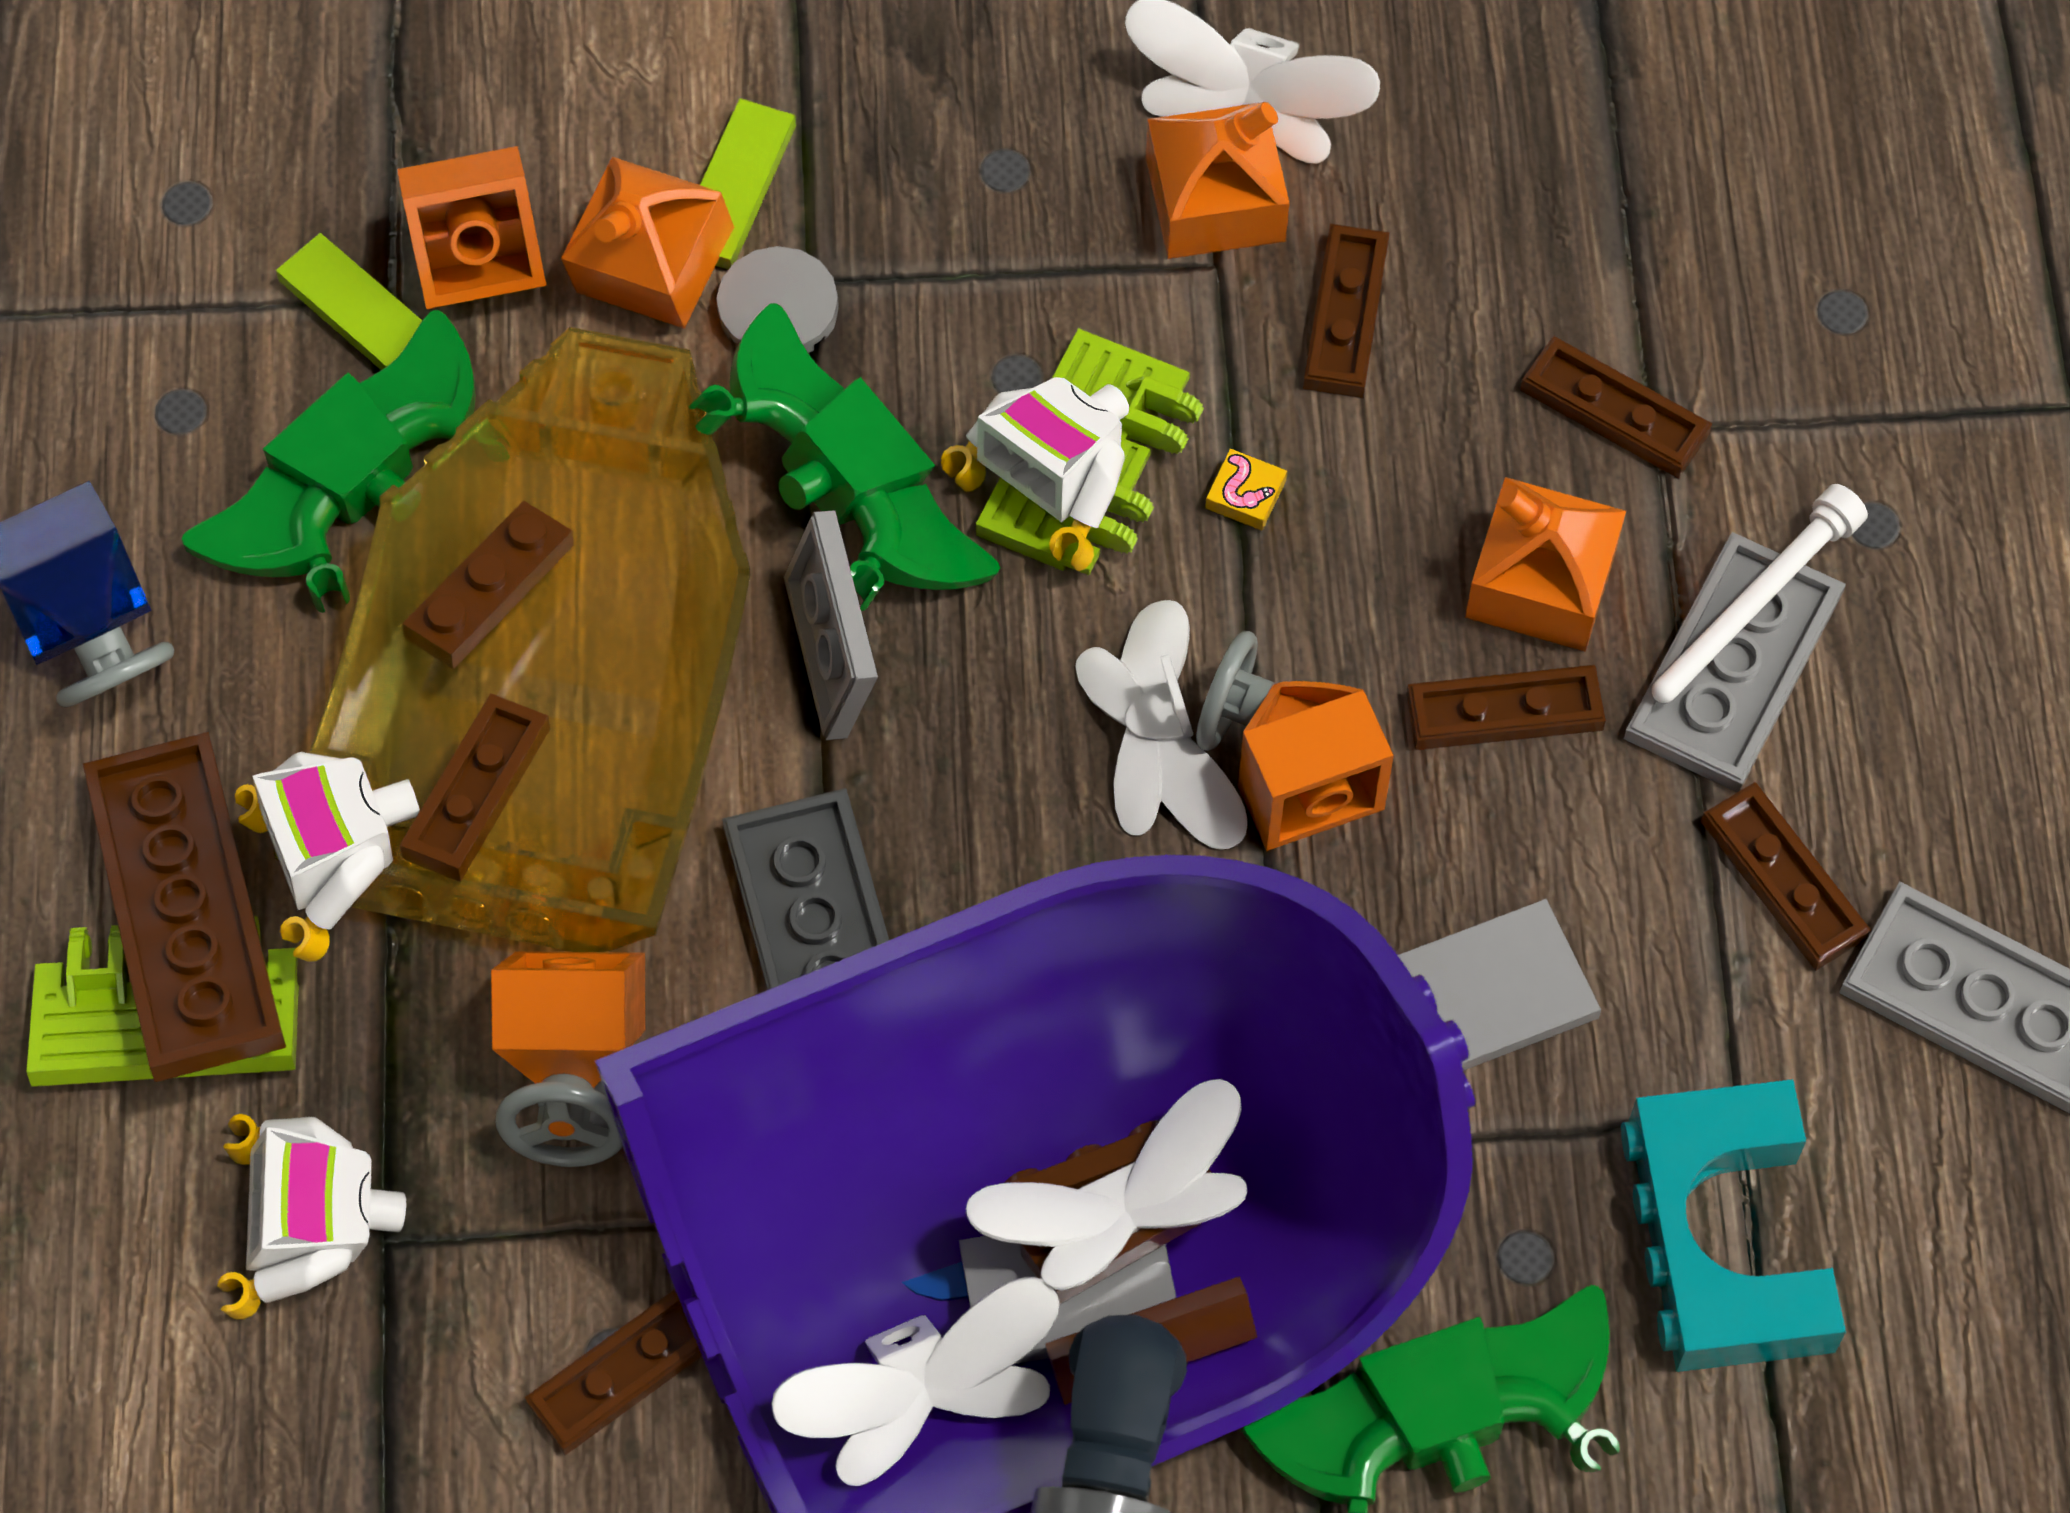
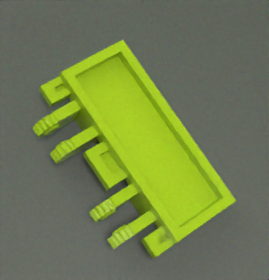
M1078 328L1052 378H1065L1088 396L1093 395L1107 384L1117 387L1125 396L1129 404V413L1120 420L1122 423L1121 448L1124 451L1125 459L1115 494L1107 511L1124 518L1128 517L1130 520L1137 522L1147 521L1154 508L1152 506L1153 503L1144 494L1142 495L1138 491L1132 490L1151 455V449L1130 440L1134 439L1171 454L1182 453L1188 441L1184 430L1145 411L1148 408L1173 419L1177 418L1181 422H1191L1193 424L1198 421L1204 409L1202 407L1203 404L1194 395L1183 392L1190 378V372ZM1001 477L976 523V536L1064 571L1065 567L1074 569L1071 566V560L1079 546L1078 542L1070 544L1065 549L1062 559L1058 561L1050 550L1049 542L1051 536L1062 527H1071L1074 518L1069 516L1060 522ZM1107 516L1103 517L1098 528L1091 527L1086 537L1089 541L1105 548H1112L1115 552L1119 551L1127 554L1132 552L1138 540L1137 534L1129 526L1118 523ZM1093 546L1094 557L1092 562L1086 569L1079 572L1090 575L1100 555V548Z
M255 916L254 918H255V922H256V926H257V930H258V934H259V938H260V942H261V937H260V933H261V932H260L259 920H258V917ZM111 925L110 935L108 936L107 968L90 969L92 942L91 937L88 935L87 927L71 928L69 931L66 966L67 986H64L65 967L63 962L35 964L26 1071L31 1087L153 1079L131 982H129L130 977L118 925ZM295 948L268 949L267 971L286 1048L178 1077L296 1070L299 985L297 981L298 958L293 956Z

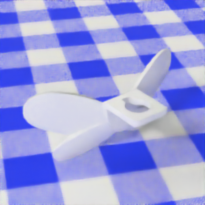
M1138 0L1132 4L1126 15L1125 25L1133 43L1156 65L1172 74L1171 76L1151 82L1143 90V106L1153 115L1165 117L1243 104L1267 102L1275 109L1278 115V122L1272 126L1276 145L1295 159L1307 163H1320L1329 155L1331 143L1327 133L1316 119H1331L1360 113L1370 108L1379 95L1380 80L1378 74L1370 65L1356 58L1347 56H1311L1291 60L1298 52V43L1249 28H1245L1229 45L1219 33L1198 16L1168 0ZM1257 44L1269 46V48L1258 46Z
M1172 600L1158 601L1141 610L1135 618L1126 639L1121 660L1103 648L1092 647L1085 650L1076 661L1075 668L1078 681L1090 700L1106 715L1126 726L1114 777L1115 810L1124 831L1130 835L1137 836L1146 833L1152 827L1162 801L1176 820L1201 843L1214 849H1230L1238 845L1246 835V810L1238 792L1223 770L1191 739L1193 731L1178 684V678L1188 651L1189 619L1184 608L1178 602Z
M1216 1079L1203 1082L1185 1093L1165 1114L1149 1136L1136 1162L1080 1189L1031 1182L1003 1183L988 1186L973 1194L966 1205L967 1217L976 1230L990 1238L1009 1243L1054 1247L1041 1270L1042 1280L1049 1287L1067 1290L1082 1285L1105 1270L1122 1251L1131 1235L1140 1228H1174L1196 1225L1223 1216L1244 1201L1247 1195V1185L1241 1177L1226 1173H1206L1237 1125L1241 1112L1239 1093L1228 1081Z
M1019 1278L1001 1285L975 1303L958 1319L943 1338L925 1315L872 1336L865 1343L879 1365L860 1363L832 1364L810 1368L792 1375L774 1393L772 1400L774 1418L785 1431L799 1436L834 1438L851 1435L839 1453L836 1470L839 1478L844 1483L859 1486L879 1478L902 1457L917 1437L932 1407L963 1415L989 1418L1023 1415L1036 1410L1045 1404L1049 1397L1050 1385L1047 1379L1037 1371L1012 1365L1028 1354L1053 1326L1059 1310L1057 1293L1055 1289L1045 1284L1041 1278ZM912 1336V1341L901 1346L893 1344L900 1339Z

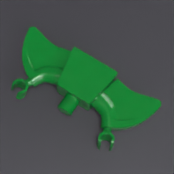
M776 303L767 305L749 325L737 345L730 370V392L722 386L711 385L688 406L689 409H702L707 413L695 425L696 429L700 433L710 435L716 432L731 416H735L739 422L766 425L791 443L782 457L783 466L789 473L780 478L779 491L785 503L793 509L801 510L814 502L821 512L835 511L839 525L855 520L862 534L864 542L857 558L858 561H854L850 566L856 592L863 600L860 605L861 611H865L884 585V580L907 587L932 590L960 589L993 580L1000 570L997 560L956 528L942 513L927 485H922L935 467L931 459L861 377L854 380L847 388L841 386L810 357L785 310Z
M438 310L427 314L400 355L389 366L368 379L358 383L347 372L263 448L268 467H265L246 495L229 508L195 525L183 534L182 542L185 550L209 564L240 574L260 577H291L307 574L306 584L314 607L321 613L325 612L321 597L328 591L341 592L345 603L348 604L350 593L343 572L339 566L329 564L332 560V555L326 542V535L336 518L346 524L357 523L375 505L394 521H398L408 515L416 505L419 493L404 481L413 469L409 450L426 441L438 438L462 442L465 437L474 439L488 460L501 461L507 457V454L501 444L493 439L497 436L515 438L508 423L496 412H488L480 415L476 420H472L476 399L472 365L464 342L448 317Z
M1590 1285L1578 1291L1546 1314L1523 1324L1484 1329L1481 1318L1477 1317L1359 1357L1356 1374L1352 1373L1321 1393L1299 1398L1280 1410L1240 1429L1260 1456L1280 1475L1314 1496L1347 1505V1513H1368V1506L1373 1505L1376 1501V1488L1379 1476L1400 1459L1404 1461L1410 1470L1419 1469L1441 1461L1454 1493L1465 1492L1485 1484L1491 1479V1475L1480 1447L1497 1441L1504 1423L1535 1422L1545 1428L1557 1440L1565 1437L1571 1443L1570 1457L1574 1466L1584 1472L1592 1473L1599 1471L1601 1467L1588 1455V1442L1590 1440L1596 1441L1602 1450L1610 1456L1619 1453V1442L1615 1435L1608 1430L1600 1428L1587 1431L1579 1421L1588 1411L1597 1395L1609 1354V1319L1604 1292L1599 1286Z

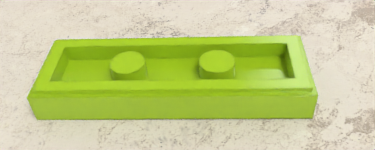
M739 98L700 184L722 193L734 225V229L719 255L716 266L729 270L737 260L796 128L795 115Z
M321 233L276 270L281 284L380 370L389 366L400 355L423 321Z

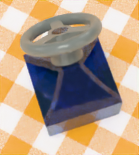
M90 481L0 522V595L35 664L39 665L74 648L88 676L57 693L56 701L59 706L68 708L81 703L173 657L175 650L169 642H160L134 654L120 627L152 610L117 528Z

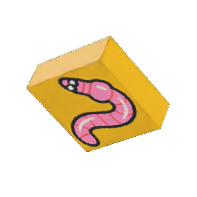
M1230 449L1206 497L1205 509L1263 531L1286 483L1287 470Z

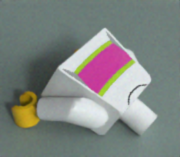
M1057 377L1034 388L1001 392L994 397L985 411L978 416V420L967 433L968 444L966 446H951L944 451L941 456L942 469L951 478L956 476L955 483L963 491L970 492L977 489L984 481L986 466L1060 522L1069 516L1073 517L1074 520L1071 527H1062L1055 531L1051 536L1049 545L1052 555L1060 561L1064 556L1065 549L1070 544L1078 542L1079 546L1073 554L1071 566L1076 571H1082L1090 565L1094 557L1093 546L1086 537L1091 527H1099L1115 494L1125 455L1121 448L1122 423L1120 420L1128 415L1129 404L1123 393L1113 385L1107 384L1093 395L1088 396L1065 378Z
M298 752L273 771L252 776L254 786L249 784L240 786L235 793V802L248 810L239 816V823L254 832H269L297 909L306 908V919L295 916L286 919L280 927L282 939L292 943H298L303 939V942L294 949L293 956L313 962L322 958L328 950L330 936L327 929L333 928L383 869L388 867L393 861L387 827L417 817L420 810L409 779L372 791L359 759L353 757L340 759Z
M237 1114L230 1119L228 1126L235 1135H248L240 1143H225L223 1148L234 1162L242 1165L250 1164L246 1270L257 1272L254 1279L251 1280L236 1272H228L218 1280L217 1287L224 1292L243 1287V1295L237 1303L220 1308L229 1317L236 1320L246 1319L257 1311L261 1300L270 1303L305 1292L346 1271L349 1264L354 1262L367 1246L370 1230L400 1232L403 1228L406 1214V1197L404 1192L371 1189L370 1155L365 1151L354 1149L351 1142L318 1118L271 1119L264 1121L261 1127H258L255 1121L245 1114Z

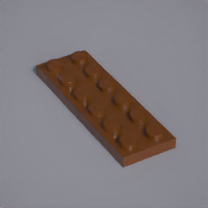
M209 732L83 763L148 1063L154 1082L286 1048Z

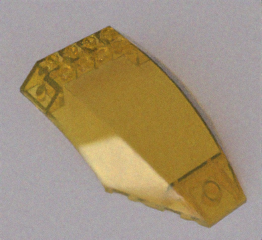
M569 327L551 343L550 350L546 355L532 360L519 372L520 380L496 402L488 399L456 428V433L451 440L438 444L424 457L425 465L401 487L398 488L393 484L379 497L380 509L354 614L333 685L309 753L340 759L350 757L359 759L372 791L409 779L418 802L419 810H421L490 693L548 715L550 731L461 882L402 859L400 844L416 819L415 817L387 827L393 861L388 867L383 869L351 907L571 952H609L657 934L714 740L751 574L746 552L744 553L737 529L733 504L727 493L726 479L716 443L713 442L711 434L700 433L695 427L706 415V412L702 409H689L688 407L702 393L696 381V370L690 350ZM523 500L573 530L574 546L454 670L404 638L402 623ZM274 848V858L279 861L277 853Z

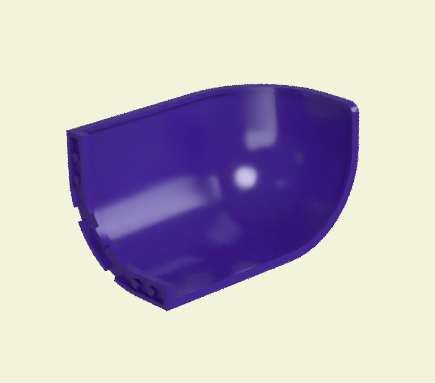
M1156 855L1098 862L1062 871L1011 890L595 1061L647 1218L651 1224H655L665 1253L661 1255L677 1297L698 1344L722 1404L726 1403L738 1430L739 1436H737V1440L771 1513H1031L1035 1489L1041 1487H1062L1067 1449L1073 1444V1432L1071 1429L1072 1403L1064 1405L1049 1359L1012 1365L1032 1369L1047 1379L1050 1385V1393L1047 1401L1040 1408L1023 1415L989 1418L963 1415L932 1407L917 1437L902 1457L879 1478L859 1486L844 1483L839 1478L836 1470L839 1453L851 1435L834 1438H809L787 1432L778 1425L772 1412L773 1396L786 1379L803 1370L845 1363L879 1365L869 1352L865 1341L872 1336L919 1316L925 1315L943 1338L958 1319L970 1309L969 1299L938 1301L915 1294L901 1282L962 1262L959 1240L985 1236L972 1226L966 1214L967 1202L973 1194L985 1187L1003 1184L1010 1176L1019 1171L1029 1168L1043 1170L1064 1162L1072 1152L1081 1147L1091 1144L1105 1146L1126 1138L1139 1125L1154 1120L1160 1121L1185 1093L1203 1082L1216 1079L1228 1081L1236 1088L1241 1098V1112L1237 1125L1209 1170L1212 1173H1226L1241 1177L1247 1185V1195L1239 1206L1225 1215L1205 1221L1165 1244L1175 1294L1177 1298L1240 1276L1247 1292L1258 1338L1186 1363V1376L1181 1388L1171 1396L1166 1428L1156 1459L1151 1467L1280 1410L1327 1381L1368 1349L1395 1323L1435 1272L1450 1246L1460 1223L1470 1190L1473 1157L1468 1109L1475 1106V1097L1462 1067V1062L1469 1059V1050L1456 1022L1453 1020L1444 1022L1438 1014L1435 997L1426 979L1421 974L1413 977L1379 931L1357 911L1332 894L1297 877L1272 868L1239 860L1193 855ZM912 1336L900 1339L893 1344L901 1346L912 1341Z

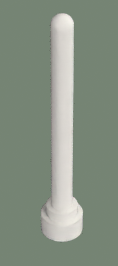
M1832 484L1814 501L1812 505L1813 512L1809 517L1811 523L1654 682L1651 692L1656 701L1660 703L1671 702L1828 541H1837L1840 537L1849 538L1867 520V509L1854 492L1845 486Z

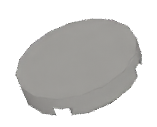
M780 246L754 250L735 261L722 277L716 298L721 328L729 340L731 337L735 343L739 344L745 331L756 316L767 305L776 303L787 313L808 353L814 350L816 343L820 342L824 336L826 340L833 331L839 309L834 278L822 262L802 250Z

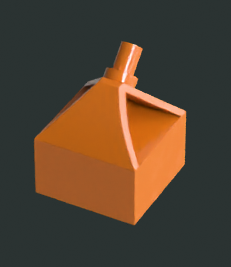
M1261 102L1148 119L1146 161L1168 259L1286 242L1289 199L1272 126L1278 122V115L1269 103Z
M518 146L397 169L426 309L547 286Z
M612 157L561 260L577 293L685 329L719 260V255L734 229V225L721 192Z
M1505 477L1471 583L1465 618L1586 652L1618 547L1626 511Z

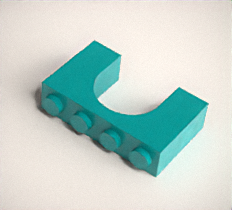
M1794 1079L1637 1097L1629 1121L1622 1122L1621 1140L1626 1161H1636L1640 1184L1633 1185L1634 1210L1638 1223H1648L1652 1247L1645 1248L1646 1273L1650 1286L1660 1287L1664 1310L1657 1312L1658 1336L1662 1350L1664 1352H1673L1676 1372L1836 1353L1846 1334V1328L1833 1268L1768 1276H1748L1730 1271L1715 1263L1701 1250L1691 1234L1686 1216V1200L1688 1196L1701 1183L1714 1176L1729 1172L1797 1164L1805 1146L1806 1137Z

